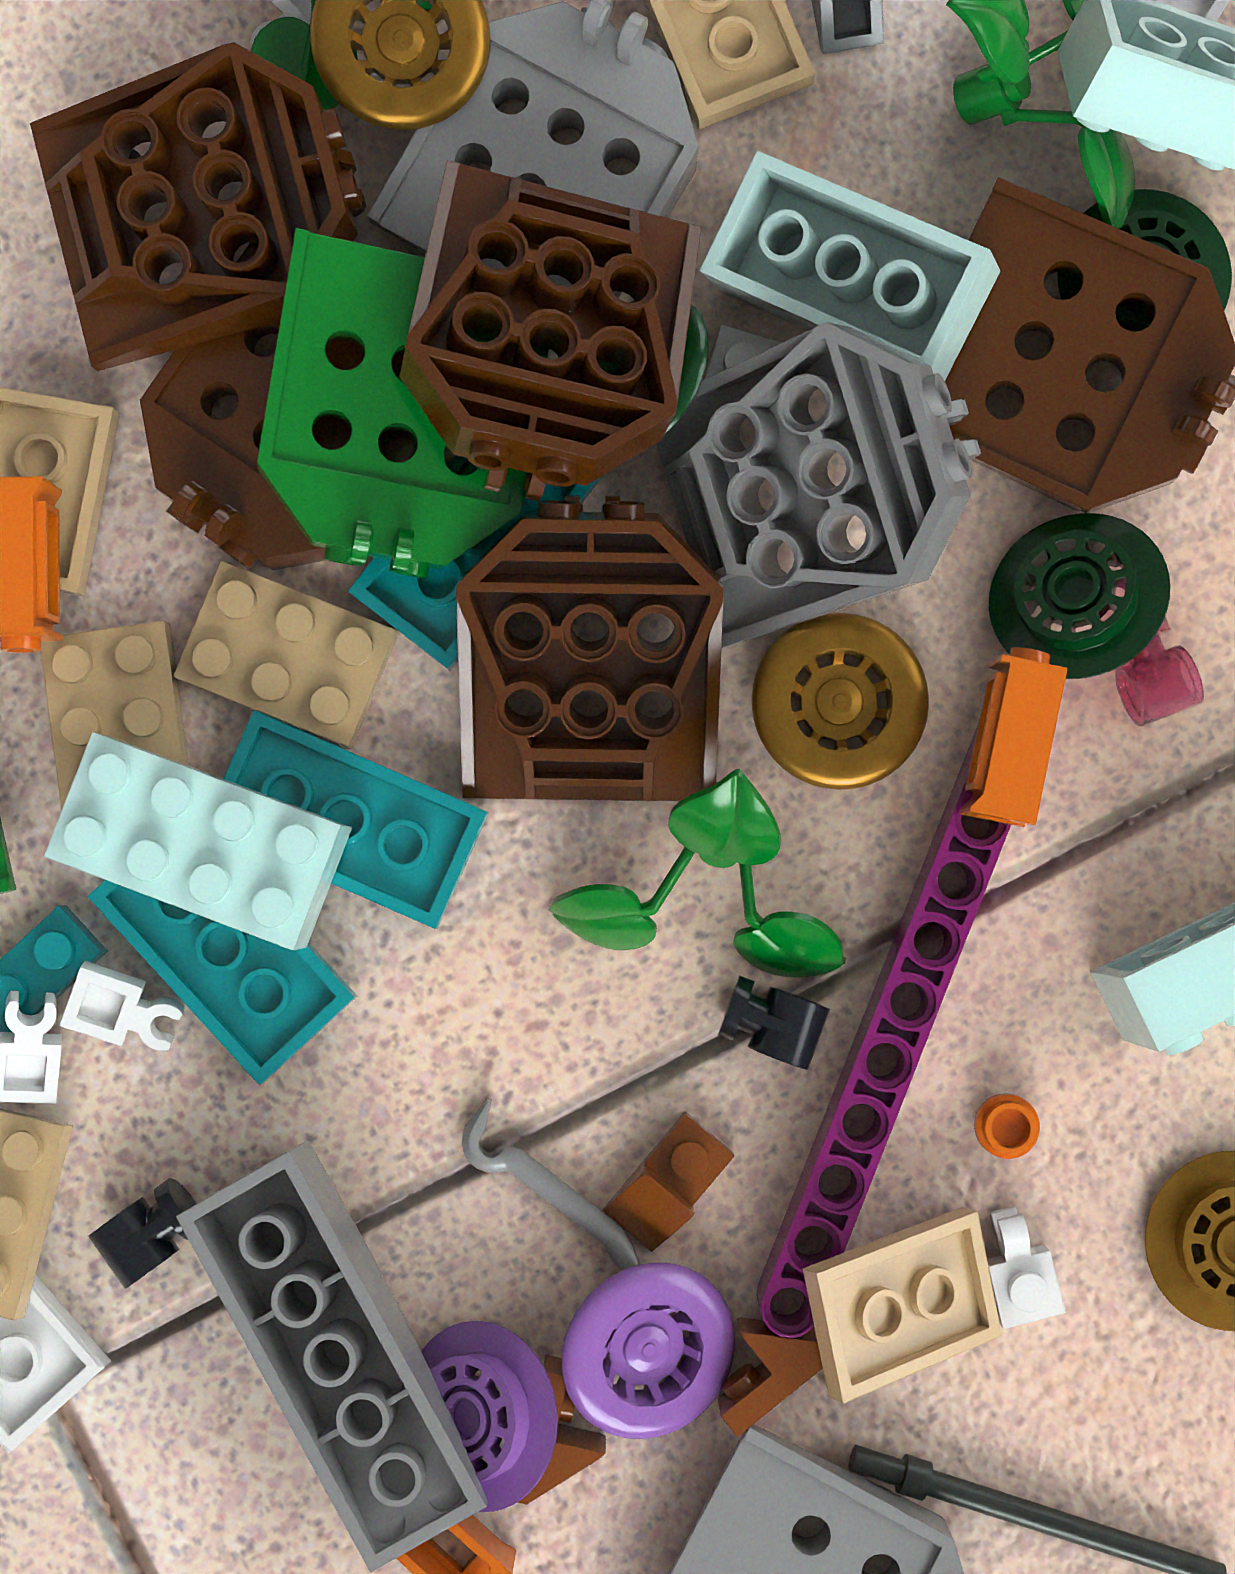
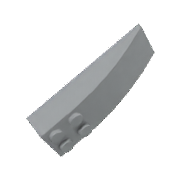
M309 1140L176 1216L370 1573L487 1507L488 1500L423 1354L373 1255Z

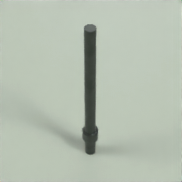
M855 1444L850 1455L849 1471L895 1485L896 1493L920 1501H923L926 1496L936 1498L1167 1574H1227L1224 1563L933 1470L932 1462L909 1454H905L902 1459Z

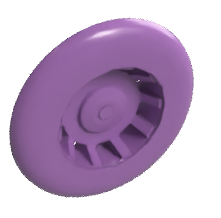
M647 1263L630 1267L609 1277L598 1285L582 1302L575 1312L565 1335L562 1349V1374L572 1403L592 1425L602 1431L622 1438H656L675 1432L690 1424L713 1403L730 1373L735 1351V1332L730 1310L721 1293L707 1278L681 1265ZM672 1312H678V1313H676V1314H674V1315H670V1314H669V1313H672ZM682 1331H689V1337L683 1338ZM682 1354H685L681 1364L677 1366ZM618 1374L620 1377L617 1383L613 1384L614 1375ZM670 1375V1377H668V1378L665 1379L663 1382H661V1383L658 1384V1382H659L660 1380H662V1379H664L666 1376ZM634 1385H644V1388L634 1390Z
M468 1321L452 1325L432 1338L421 1352L459 1432L463 1446L467 1451V1455L488 1500L487 1507L479 1512H494L510 1507L528 1495L538 1484L550 1463L554 1452L558 1427L554 1390L539 1357L522 1338L512 1331L484 1321ZM479 1369L481 1370L480 1377L475 1376V1373ZM495 1384L497 1385L498 1389L500 1390L501 1395H500L499 1391L496 1389ZM502 1439H504L505 1443L503 1445V1448H500L499 1445Z

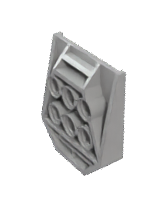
M590 0L588 8L584 7L581 11L561 1L490 21V54L480 85L469 101L452 116L437 124L415 131L368 213L369 223L426 254L447 160L464 165L480 162L489 166L490 171L668 218L696 172L699 146L674 61L668 59V55L659 45L644 38L648 27V18L637 12H632L623 22L619 32L614 29L609 21L613 0ZM508 99H518L527 104L517 114L508 115L501 113L497 109L502 102ZM566 128L577 130L582 135L577 142L569 145H562L551 139L555 132ZM616 158H626L634 162L637 167L627 175H616L606 169L605 166ZM495 259L481 260L484 264L494 269L506 268ZM547 276L552 282L558 285H571L565 278L561 276ZM614 291V292H613V294H614L617 298H619V296H620L621 293H622V292H618V291Z
M827 322L701 381L699 389L687 410L676 424L664 434L662 440L656 444L686 542L719 576L723 585L721 648L729 647L929 580L970 497L966 479L972 476L970 459L981 454L977 440L960 441L959 439H953L950 426L959 423L962 418L969 414L967 405L963 399L951 401L944 379L939 373L933 374L930 365L855 328ZM820 389L826 399V409L821 419L814 422L808 411V403L813 392ZM749 417L754 424L755 436L752 444L746 449L740 440L739 432L741 424ZM836 452L842 455L846 465L845 477L838 486L831 482L827 472L828 462ZM765 479L771 483L775 496L773 505L768 511L762 508L758 496L759 488ZM855 515L862 520L866 531L865 541L858 550L850 545L846 533L848 523ZM783 541L790 546L794 556L793 566L788 574L781 569L777 559L778 549Z
M753 1424L742 1433L668 1574H869L862 1570L863 1565L868 1558L876 1554H885L893 1558L889 1568L880 1574H964L955 1541L942 1516ZM813 1515L825 1521L819 1533L810 1537L799 1536L792 1531L796 1522L805 1516Z

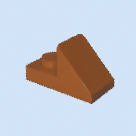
M684 1112L605 1205L603 1211L649 1251L653 1252L695 1214L693 1205L734 1158V1153L687 1112Z
M742 1317L736 1319L740 1334L762 1361L756 1368L751 1363L740 1367L727 1378L721 1387L724 1393L718 1397L720 1415L737 1437L823 1369L815 1327L803 1336L786 1338L778 1336L769 1330L763 1320Z
M545 1355L543 1365L554 1390L558 1422L571 1423L575 1406L564 1384L562 1358ZM558 1424L554 1452L544 1475L532 1491L517 1503L529 1504L603 1457L606 1453V1436L598 1432Z

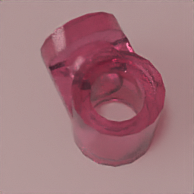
M1166 615L1160 629L1146 648L1130 660L1128 664L1117 668L1115 671L1117 690L1124 708L1131 720L1141 727L1200 705L1204 700L1202 680L1188 651L1181 645H1175L1167 649L1163 645L1160 635L1172 630Z

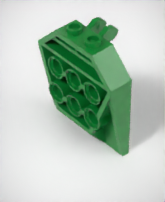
M296 228L257 459L258 471L310 544L315 547L325 548L324 560L362 567L363 563H366L367 556L390 560L389 572L411 577L427 578L429 568L440 570L521 514L525 492L523 488L527 472L508 468L505 484L501 486L500 492L485 489L488 471L486 469L476 467L475 472L469 475L453 473L444 461L446 443L403 381L393 372L392 360L395 356L405 351L425 257L310 233L309 230ZM472 329L465 331L471 339L477 342L492 341V338L483 331ZM336 340H349L359 347L363 361L354 369L340 370L328 361L325 354L326 348ZM545 346L532 347V350L537 355L547 359L549 348ZM324 417L340 419L349 430L350 440L344 447L337 450L323 448L315 441L312 435L313 425ZM388 430L405 432L413 442L414 454L411 459L405 462L387 460L378 447V438Z

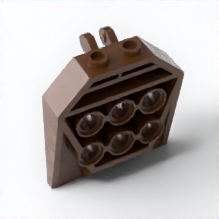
M235 42L221 45L30 123L90 364L96 371L280 321L296 228L309 230L310 233L354 242L358 235L354 217L362 214L365 208H367L362 190L358 189L354 177L355 171H357L354 157L351 152L340 149L346 147V141L335 107L324 110L311 84ZM215 122H226L224 129L218 135L212 138H202L204 131L209 125ZM151 142L148 151L143 156L137 159H128L135 146ZM231 182L243 183L236 196L228 200L217 199L219 192L225 185ZM157 203H167L164 213L159 218L153 221H144L145 214L151 206ZM250 242L259 243L257 252L251 259L245 262L233 261L235 252L240 246ZM173 263H183L182 271L175 280L169 283H159L161 273L167 266Z
M446 161L406 341L400 378L454 455L468 458L473 465L488 470L485 489L500 492L501 486L505 484L508 468L527 472L523 488L525 498L540 502L545 484L559 487H567L574 484L586 486L662 440L676 414L702 227L453 161ZM495 259L506 268L494 269L484 264L481 260ZM547 276H561L565 278L571 285H558L552 282ZM613 292H624L630 295L635 300V303L622 301ZM471 329L483 331L492 338V341L477 342L471 339L465 331ZM545 346L552 349L558 358L545 359L537 355L532 350V347ZM598 363H612L622 371L623 375L617 376L606 373Z
M998 177L969 238V241L991 250L1000 273L945 380L951 401L965 400L969 412L959 423L950 426L953 439H959L960 441L977 440L981 454L970 459L971 461L1079 513H1091L1170 485L1178 478L1182 470L1193 474L1207 447L1212 445L1218 433V430L1207 421L1211 412L1215 411L1224 415L1227 408H1230L1235 400V376L1231 374L1235 367V341L1210 269ZM1064 271L1073 274L1080 282L1081 290L1070 299L1059 300L1053 298L1047 293L1044 283L1054 273ZM1125 303H1140L1148 309L1151 315V324L1142 331L1132 332L1125 330L1116 320L1115 312ZM1031 330L1041 331L1050 339L1052 349L1041 359H1025L1019 355L1015 348V342L1020 335ZM1100 361L1111 362L1121 372V384L1119 387L1108 392L1095 390L1086 380L1085 372L1089 366ZM1008 388L1020 395L1023 400V407L1017 415L1010 419L995 418L986 408L987 399L996 390ZM1076 419L1083 421L1089 426L1092 431L1093 440L1087 448L1082 451L1073 452L1060 446L1056 439V430L1065 421Z
M250 242L237 262H245L251 259L256 254L259 243ZM280 321L174 350L140 399L155 488L172 502L166 512L197 534L204 525H207L204 536L249 569L256 560L271 570L326 561L324 560L325 548L315 547L310 544L257 468L275 353L269 356H257L254 354V348L263 336L268 334L278 335ZM336 340L325 350L328 361L340 370L354 369L363 361L359 347L349 340ZM404 353L395 356L392 360L393 372L400 380ZM225 395H235L238 397L237 408L229 417L224 419H214L211 417L212 407L220 397ZM324 417L313 425L312 435L315 441L323 448L337 450L344 447L350 440L349 430L340 419ZM388 430L378 438V447L387 460L405 462L411 459L414 454L413 442L405 432Z
M565 495V500L538 502V511H526L461 576L456 585L462 798L681 801L691 794L716 784L723 585L719 576L658 513H644L645 503L620 501V496H606L605 503L602 505V512H583L580 495ZM517 612L532 613L542 623L543 632L534 640H520L513 636L508 629V618ZM589 612L598 614L605 619L609 630L598 641H584L573 631L572 622L576 617ZM655 613L665 615L674 624L671 635L664 641L656 643L645 640L637 631L639 622L647 615ZM517 690H529L538 695L543 707L534 715H519L509 706L508 696ZM582 691H595L604 697L608 706L598 716H583L572 705V699L575 695ZM648 692H661L669 697L672 706L663 716L651 718L640 713L636 707L639 698Z

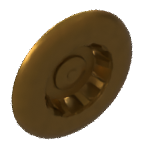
M373 0L315 1L310 24V42L317 71L331 95L350 113L370 124L394 130H413L437 124L460 110L473 96L482 81L490 54V28L482 0H425L432 5L428 12L417 5L418 0H380L381 5L372 12L366 6ZM356 20L365 24L361 35L352 30ZM440 20H445L448 30L439 34L436 24ZM362 50L366 60L357 61L352 51ZM439 50H450L446 60H437ZM376 73L384 80L379 82L370 75ZM428 73L434 74V76L426 82H423L421 80ZM396 84H410V85H411L410 87H403V88H402V87H395Z
M850 613L825 614L798 623L780 635L767 650L758 666L751 696L755 727L761 742L771 757L784 770L801 781L814 786L836 790L854 789L871 785L897 770L917 747L926 726L929 709V693L925 674L918 658L909 645L896 632L884 624L865 616ZM830 655L831 665L820 669L816 659ZM844 655L858 658L860 663L857 667L843 664ZM871 667L877 673L881 682L873 684L866 676V670ZM801 669H805L810 675L804 686L795 681ZM886 693L887 709L877 707V694ZM791 695L800 698V711H792ZM873 719L883 722L876 735L867 730ZM804 721L811 729L812 733L809 738L801 731L797 722ZM857 736L863 743V746L849 750L846 740ZM820 738L832 740L834 742V750L819 746Z
M1235 1151L1211 1153L1199 1157L1177 1170L1157 1193L1151 1205L1145 1229V1249L1148 1265L1158 1288L1165 1298L1178 1311L1191 1320L1223 1331H1235V1289L1227 1290L1230 1284H1235ZM1219 1199H1223L1225 1202L1224 1206L1216 1210L1211 1208V1204ZM1203 1215L1205 1221L1200 1231H1195V1225L1199 1217ZM1193 1243L1199 1244V1257H1193L1191 1245ZM1210 1269L1215 1274V1277L1205 1281L1201 1274Z

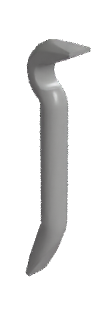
M488 1097L463 1129L462 1147L468 1162L484 1172L498 1173L509 1171L602 1243L621 1271L640 1265L631 1240L618 1223L526 1152L517 1147L506 1145L503 1150L495 1154L488 1153L482 1148L481 1137L486 1131L492 1101Z

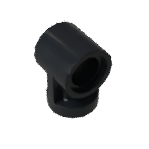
M739 975L718 1035L733 1041L738 1029L752 1034L748 1044L750 1049L781 1062L808 1070L830 1009L771 986L766 998L751 993L755 981Z
M173 1178L167 1179L154 1189L157 1203L150 1207L145 1198L141 1197L88 1235L125 1289L180 1249L173 1240L174 1237L179 1234L188 1240L176 1216L197 1203L184 1186Z

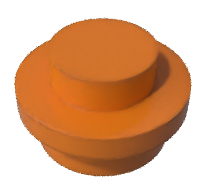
M1003 1093L988 1098L979 1107L974 1120V1130L979 1143L990 1154L1003 1159H1013L1023 1156L1033 1148L1039 1137L1040 1122L1035 1109L1028 1101L1014 1094Z

